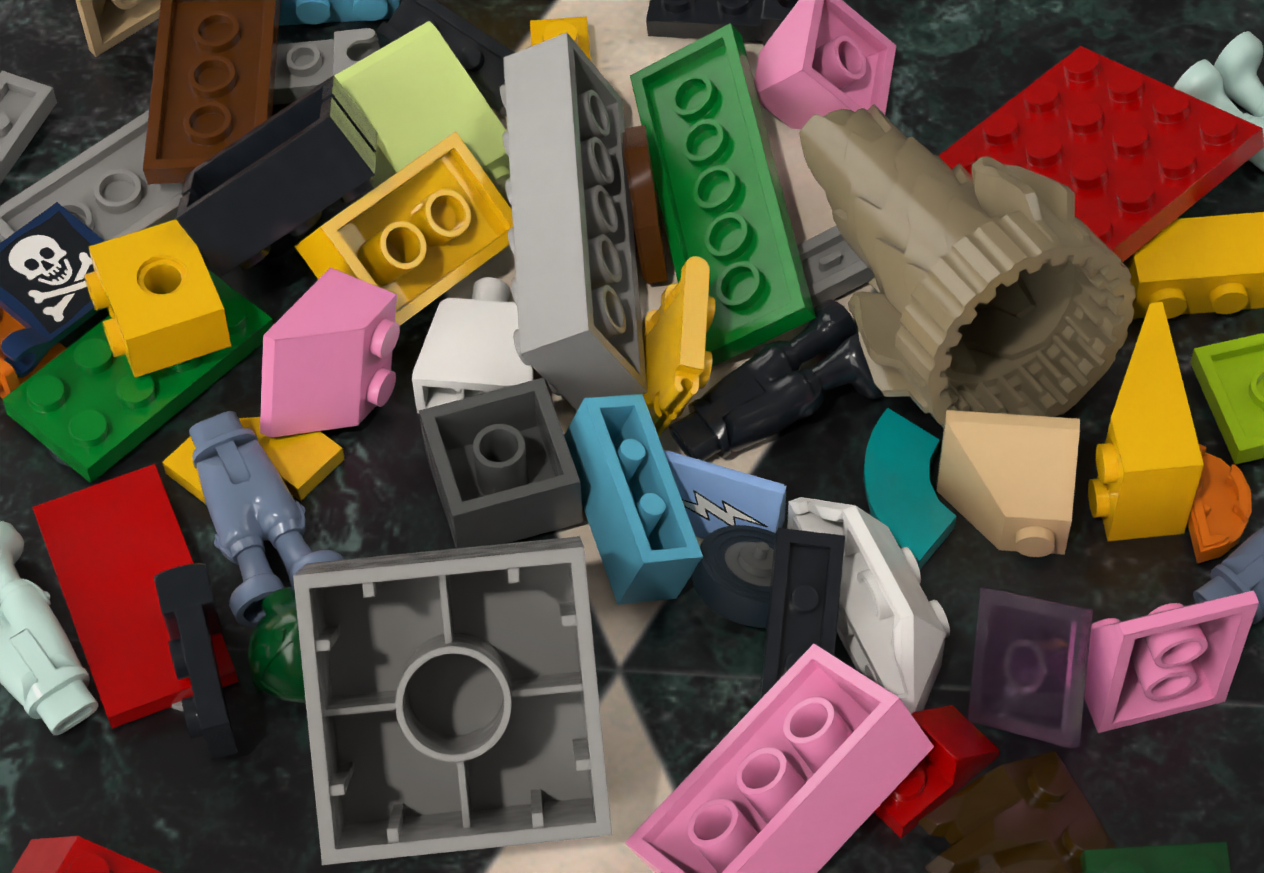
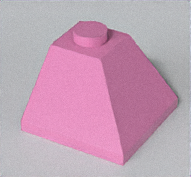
M798 0L759 52L754 78L759 103L790 128L800 130L815 114L823 117L832 111L840 109L856 112L861 108L868 110L874 104L885 115L896 45L843 0Z

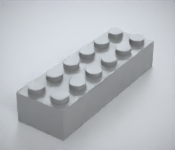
M564 33L504 57L505 84H502L500 87V95L507 114V131L503 133V144L509 157L510 178L505 182V189L512 206L513 227L508 230V240L515 257L516 277L511 280V292L517 305L519 329L514 331V345L521 361L525 365H531L547 381L554 394L561 395L572 407L578 410L584 398L647 392L632 204L623 153L622 132H625L623 99L570 35Z

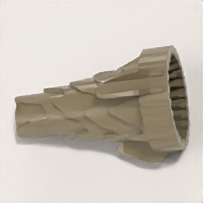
M874 104L868 110L861 108L854 112L848 109L832 111L823 117L815 114L807 121L799 132L807 166L816 181L824 189L832 209L834 222L844 240L874 273V278L868 283L877 293L856 292L849 300L848 307L856 320L859 341L874 383L885 397L910 396L925 414L930 413L943 428L946 410L1056 417L1064 414L1076 405L1108 371L1116 359L1117 351L1123 346L1127 338L1128 325L1133 320L1135 309L1132 307V303L1135 299V286L1130 282L1132 276L1127 266L1121 262V259L1085 223L1075 217V193L1068 186L1020 166L1002 164L991 157H981L973 163L972 175L960 163L951 169L938 155L931 153L914 137L907 138Z

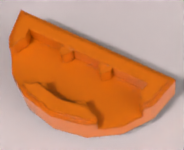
M1199 444L1204 466L1187 522L1197 564L1219 558L1237 545L1246 529L1252 512L1251 489L1241 469L1235 464H1232L1230 467L1221 458L1206 453L1207 447Z

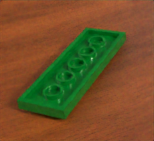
M730 23L630 75L641 125H646L654 182L677 281L681 280V269L690 257L698 256L703 258L710 268L708 296L715 299V313L712 324L706 333L705 351L712 353V367L816 318L742 35Z

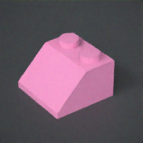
M329 268L263 335L261 434L272 438L358 426L376 405L381 407L388 401L396 383V373L391 371L392 352L400 333V326L395 322L397 294Z

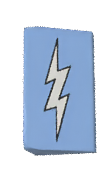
M668 450L664 451L696 537L705 539L713 531L732 525L754 526L776 533L778 528H782L785 521L787 487L784 484Z

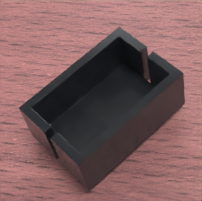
M333 75L187 173L181 193L183 197L180 198L176 220L221 276H224L237 266H240L242 270L249 269L259 263L270 252L272 248L270 244L287 233H290L292 236H298L306 232L321 218L322 213L320 211L338 199L343 203L350 202L370 187L373 182L372 177L375 176L376 155L374 152H376L377 132Z

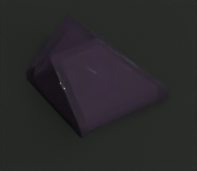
M981 587L968 720L1068 748L1079 747L1093 609L991 587Z

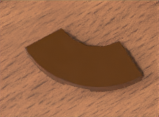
M646 125L625 128V132H622L623 153L643 281L646 280L647 284L668 281L663 233Z

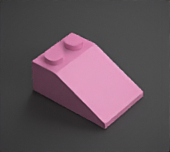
M1254 590L1183 606L1180 603H1169L1154 609L1146 616L1120 621L1116 618L1103 619L1091 624L1084 631L1078 632L1071 666L1097 732L1101 733L1225 702L1259 604Z

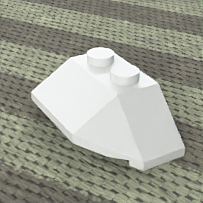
M804 497L789 501L787 529L845 535L836 631L856 670L899 697L911 714L924 710L941 668L945 638L950 636V627L937 600L928 601L920 586V570L913 553L908 547L900 549L888 526L855 505Z

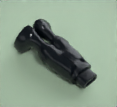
M833 299L819 304L814 308L816 318L809 321L805 329L791 341H775L763 346L754 353L752 358L725 376L700 399L691 402L688 405L690 414L669 426L673 439L685 455L704 461L717 454L724 459L731 455V450L735 453L775 435L799 419L812 415L822 405L824 393L844 384L851 383L858 393L868 399H878L884 396L874 383L859 341L858 332L856 333L852 316L847 309ZM823 353L828 355L813 367L800 370L801 365Z

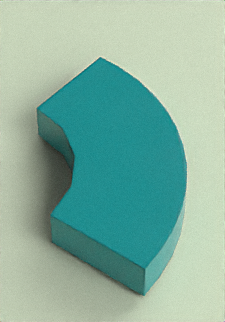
M887 408L875 425L867 445L863 473L865 495L870 515L889 527L900 549L908 547L911 550L920 570L954 530L957 516L939 501L930 482V467L938 453L940 440Z

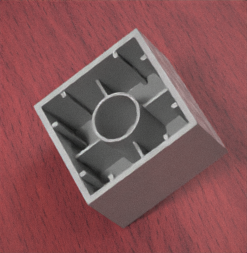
M580 536L306 563L293 575L322 865L612 835L585 551Z

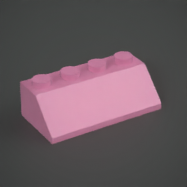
M813 644L629 837L625 844L654 873H817L934 746L899 697L816 644Z

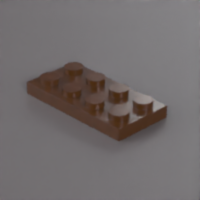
M161 0L143 172L148 185L184 183L187 173L272 117L281 0Z

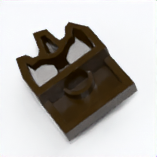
M1056 751L1003 764L987 772L918 822L929 835L945 837L950 843L949 849L924 867L930 873H1082L1080 856L1084 850L1116 848Z

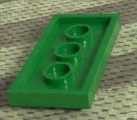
M208 269L225 310L231 347L135 378L126 355L113 356L101 321L4 397L2 400L6 413L89 483H92L263 344V335L273 326V319ZM110 315L106 317L103 321L111 319Z

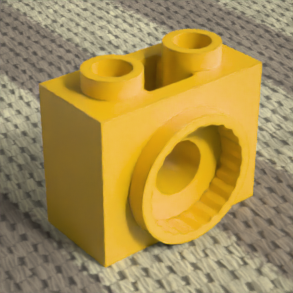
M176 219L89 246L94 272L84 275L89 295L96 311L107 307L111 319L102 321L109 346L114 357L126 355L135 378L231 347L225 310L199 248Z

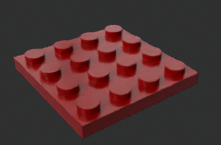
M1080 46L938 156L951 169L960 163L971 175L973 163L981 157H991L1002 164L1020 166L1068 186L1075 193V217L1085 223L1123 263L1264 148L1263 128Z

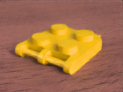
M698 256L690 257L681 269V280L678 284L673 283L667 286L661 295V306L659 309L649 311L642 320L647 392L642 394L653 424L656 427L658 437L664 433L676 417L682 415L686 405L697 393L698 389L705 387L712 369V353L705 351L706 333L714 318L715 299L708 296L709 265L703 258Z

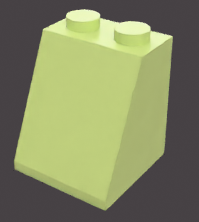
M430 21L334 75L377 132L376 152H374L376 155L375 176L372 177L373 182L371 184L373 188H376L456 131L503 198L507 196L505 182L510 178L509 157L503 144V133L507 130L440 32Z

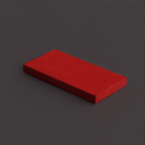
M149 465L32 507L111 728H116L172 707V704L180 702L182 698L194 696L190 677L177 679L168 643L171 639L162 615L154 576L160 572L178 566L194 564L156 465ZM222 634L211 635L222 686L226 687L239 682Z

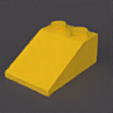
M455 131L324 223L294 247L318 279L329 268H333L397 294L395 322L400 326L509 245L508 230L513 227L512 209Z
M1163 302L1149 304L1111 415L1105 443L1097 444L1096 447L1098 477L1089 480L1088 498L1092 516L1094 518L1102 517L1107 541L1184 534L1204 466Z

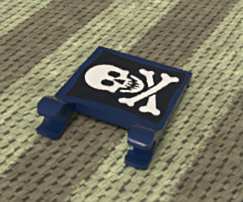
M58 202L0 243V307L26 328L11 333L1 344V350L7 356L4 360L15 369L18 378H23L32 372L50 348L100 311H96L84 275L94 272L89 246L105 241Z

